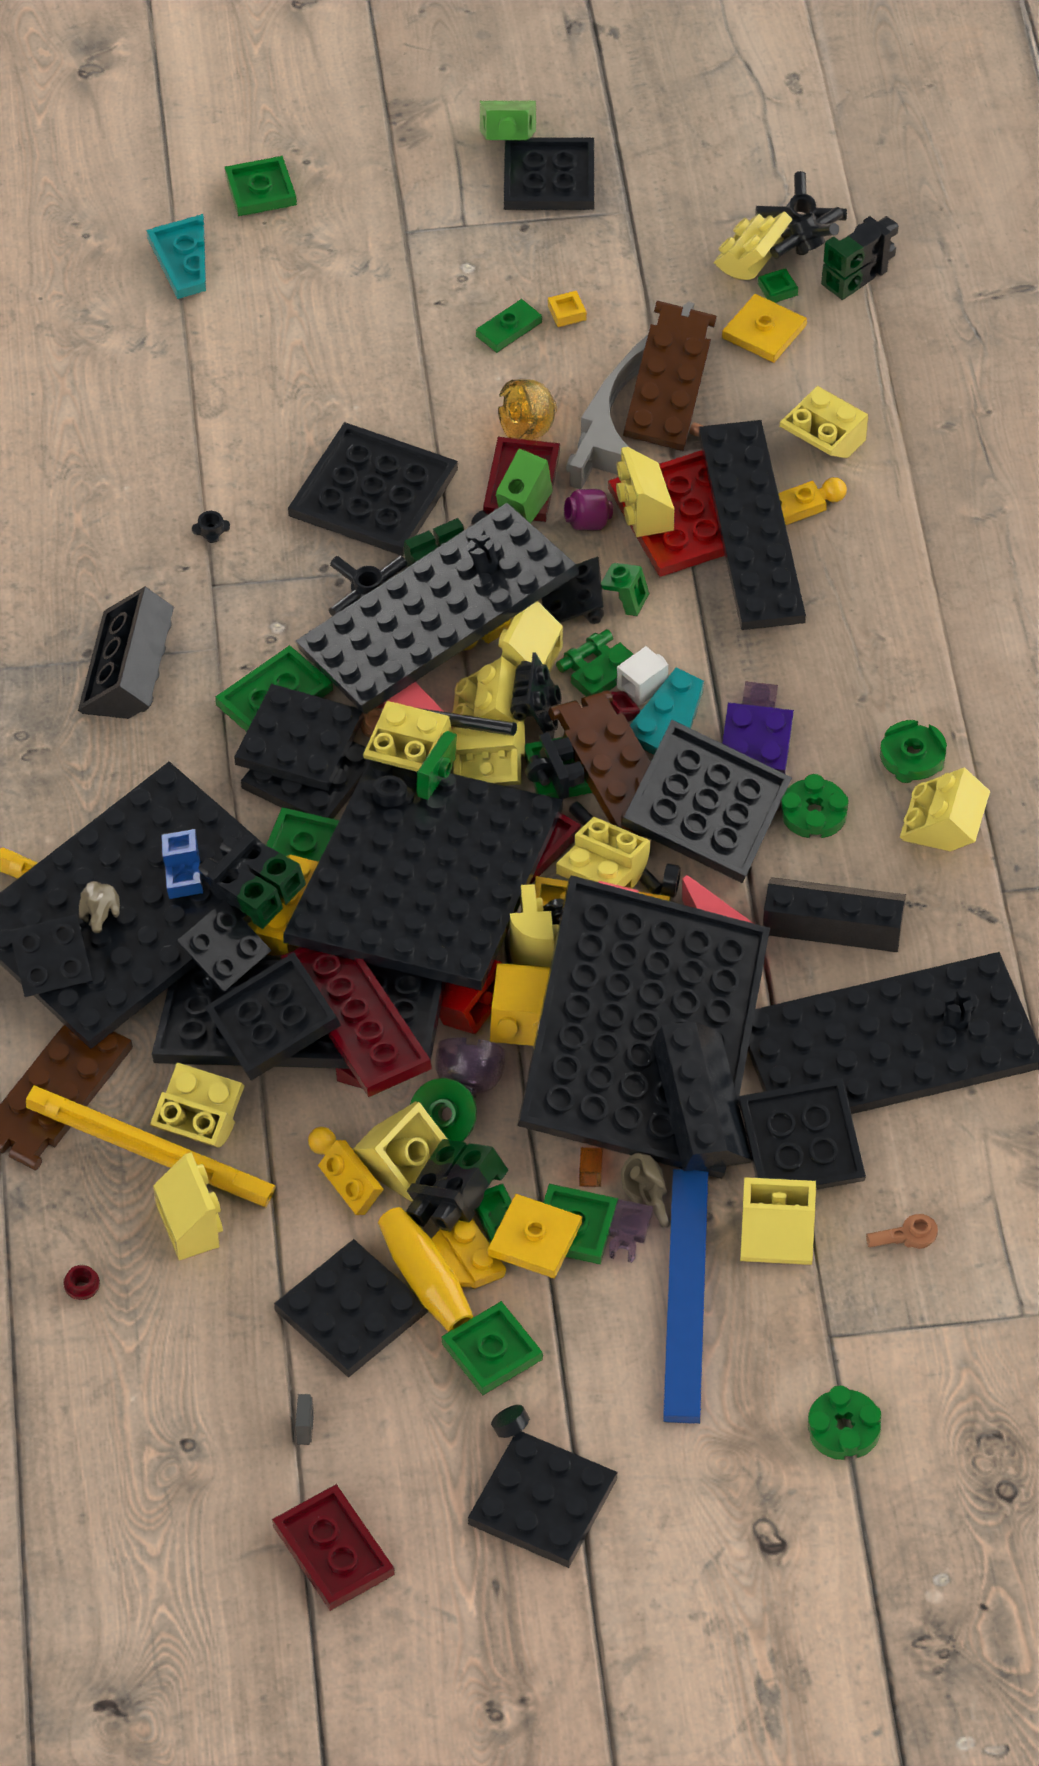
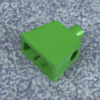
M480 101V132L486 140H529L536 132V101Z
M519 448L497 489L498 507L500 508L508 503L531 523L553 492L548 460Z

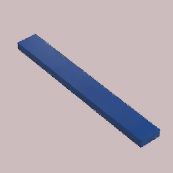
M673 1169L663 1422L700 1424L708 1172L698 1170L683 1172V1169Z

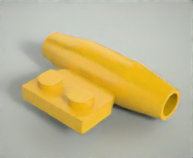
M395 1207L386 1211L378 1220V1225L393 1261L422 1305L448 1332L474 1317L461 1287L476 1289L505 1276L506 1268L501 1260L488 1256L490 1244L473 1219L471 1222L458 1220L451 1232L439 1229L432 1239L401 1207Z

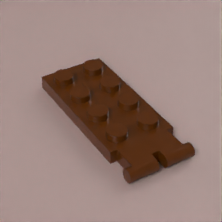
M657 300L654 312L660 315L657 325H650L623 436L684 451L711 339L705 338L708 326L714 328L717 315L690 309L689 317L681 315L682 306Z
M606 690L583 697L581 699L582 708L577 700L549 708L548 713L551 720L558 719L564 729L562 738L569 737L574 750V761L581 763L584 769V778L609 823L643 837V835L621 825V822L651 762L623 713L618 715L615 713L610 704L613 701L611 692Z
M63 1025L0 1104V1153H5L11 1146L9 1157L36 1171L42 1163L40 1155L47 1146L50 1145L55 1148L71 1127L26 1108V1098L32 1087L37 1086L87 1107L132 1050V1040L113 1031L90 1049L67 1026Z

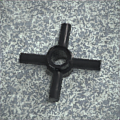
M798 171L794 173V196L786 207L756 206L755 216L760 214L763 218H767L771 215L775 218L785 211L792 219L804 215L797 212L805 214L814 213L815 218L818 219L834 208H816L814 198L807 194L806 173ZM840 208L843 212V217L839 220L846 221L847 208ZM796 246V254L806 255L808 253H801L798 246Z
M835 207L818 219L815 218L814 213H807L793 219L789 224L790 229H785L781 234L784 240L770 249L771 255L777 259L798 246L801 253L821 246L825 243V236H833L839 233V226L834 222L843 217L842 210L839 207Z
M339 556L334 557L330 566L351 582V592L329 608L330 615L334 616L407 567L408 564L405 558L398 556L381 570L374 566H362L356 570Z

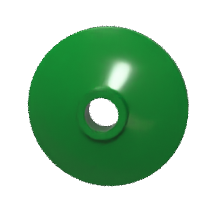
M448 1078L433 1079L423 1084L412 1097L410 1105L414 1102H420L448 1140L463 1142L471 1134L477 1117L476 1103L470 1091L460 1082ZM447 1107L452 1112L449 1120H445L442 1116L443 1110Z

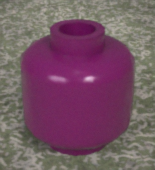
M577 489L572 492L570 497L566 498L564 503L565 520L571 524L572 528L578 531L601 530L613 516V504L600 489Z

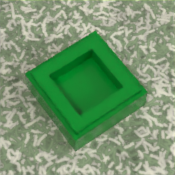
M786 268L758 276V285L768 300L776 303L798 296L799 288Z

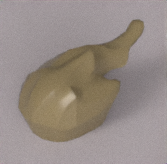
M92 881L81 892L79 918L88 923L89 914H91L89 925L92 926L93 932L99 933L102 931V924L108 917L109 908L114 917L119 916L120 900L113 886Z
M635 1153L626 1160L622 1167V1188L638 1209L643 1208L644 1199L646 1205L654 1211L660 1225L663 1228H667L669 1220L665 1212L662 1196L666 1195L668 1191L665 1188L663 1179V1168L650 1155Z

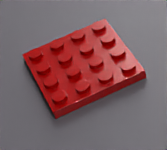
M702 450L660 463L659 466L674 507V530L636 538L659 577L723 557L725 554ZM619 477L608 480V490L625 517L624 507L626 505L625 502H619L616 484L621 483Z

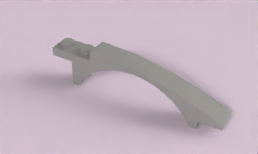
M688 302L683 305L681 315L689 317L690 309L694 310V303ZM648 335L631 349L605 379L582 415L578 450L576 454L570 455L566 466V471L570 473L571 487L582 489L592 468L618 475L617 462L621 461V448L629 446L617 433L610 412L619 392L632 378L638 375Z

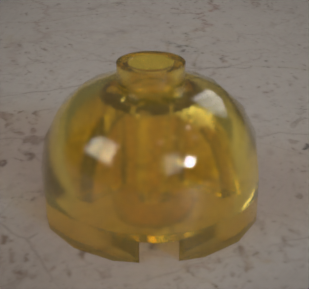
M514 379L506 382L499 397L504 396L503 406L498 407L500 423L508 438L515 437L526 440H535L544 436L552 427L557 412L556 402L549 389L544 384L531 379Z

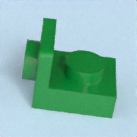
M612 563L601 582L603 590L618 592L626 615L638 616L650 594L642 566Z

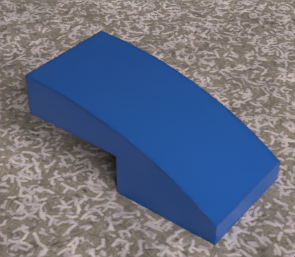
M195 829L161 835L169 899L203 893L202 877L198 869L200 857Z

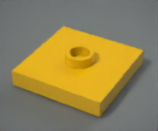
M754 294L722 330V339L774 363L807 326V318Z
M515 1194L488 1247V1256L555 1279L582 1224V1216Z

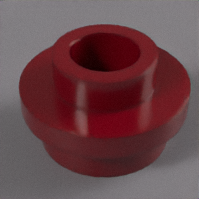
M87 1265L72 1267L64 1278L65 1292L76 1300H86L93 1297L100 1287V1279L97 1272ZM82 1282L87 1283L84 1286H77V1284Z

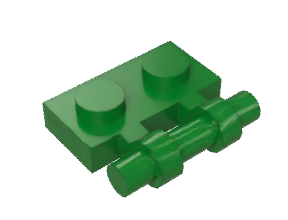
M608 629L599 634H592L586 638V643L577 649H569L564 653V657L556 662V667L561 673L570 668L575 671L571 674V684L585 697L606 690L610 691L616 687L617 666L634 655L620 642L609 648L606 644L614 638ZM592 653L597 656V658L589 663L584 660Z

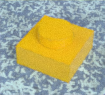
M577 291L548 297V308L557 327L587 320V311Z

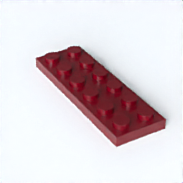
M302 947L281 956L282 960L293 952L296 954L337 1016L341 1026L328 1033V1036L368 1097L432 1069L430 1058L363 959L354 958L355 960Z

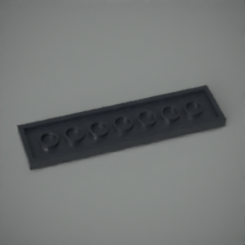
M762 420L699 426V439L741 630L805 623V608Z

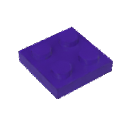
M728 703L722 744L786 774L794 710Z

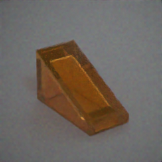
M581 1147L580 1187H601L603 1148Z

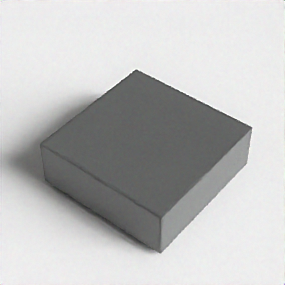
M298 1394L295 1425L297 1445H310L314 1421L313 1397H311V1394Z

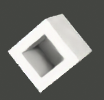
M647 646L617 666V688L625 691L639 706L650 699L668 678V664L660 654H655Z

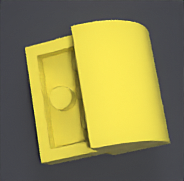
M785 211L775 218L770 215L764 219L760 214L750 220L744 218L734 227L733 231L736 234L733 238L729 237L718 248L721 253L714 261L715 265L729 276L737 279L750 280L755 278L771 258L770 249L784 240L781 234L793 219Z
M521 721L514 722L517 724V731L514 736L455 727L452 733L457 734L453 774L503 786L520 785L521 757L525 756V724Z
M593 817L575 834V846L556 863V874L567 879L572 875L595 882L603 881L633 889L647 865L650 853V840Z
M535 884L521 885V913H510V957L514 965L550 968L559 924L552 925L551 911H543V899L536 898Z
M177 1062L166 1093H161L150 1125L163 1131L220 1148L226 1142L234 1127L235 1121L233 1116L244 1085L241 1082Z

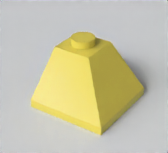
M414 1102L374 1126L353 1150L377 1180L412 1202L413 1200L407 1192L408 1188L412 1183H416L419 1174L441 1140L447 1138L420 1102Z

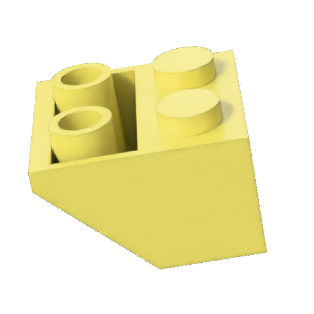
M816 386L780 421V427L831 456L848 458L866 441L868 414Z
M629 447L621 448V461L617 462V473L621 483L616 484L619 502H625L626 505L624 507V514L627 525L633 526L636 537L673 531L674 507L659 463Z
M537 601L511 618L509 628L503 629L500 635L499 648H502L501 657L516 667L522 661L532 662V654L536 652L542 664L548 667L550 673L563 647V626Z
M501 657L491 664L483 666L472 675L462 678L455 687L452 713L508 722L521 721L524 723L525 719L516 720L510 711L516 666Z
M387 701L363 753V757L417 772L442 734L446 731L452 732L449 716Z
M965 767L918 784L912 791V798L907 814L904 817L900 838L906 842L946 851H953L974 843L990 790Z
M192 1152L180 1158L153 1185L157 1209L179 1261L219 1248L218 1233L223 1231L218 1215L221 1212L218 1198L215 1192H208L206 1185L209 1184L205 1167L203 1164H196Z
M744 1177L740 1261L812 1265L816 1181Z

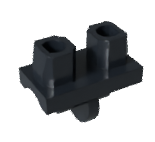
M549 732L540 734L539 740L543 747L539 755L530 757L531 763L526 767V776L529 781L540 782L542 786L548 785L551 780L559 799L569 798V788L584 783V769L579 761L567 765L563 764V761L574 759V750L569 737L552 741Z

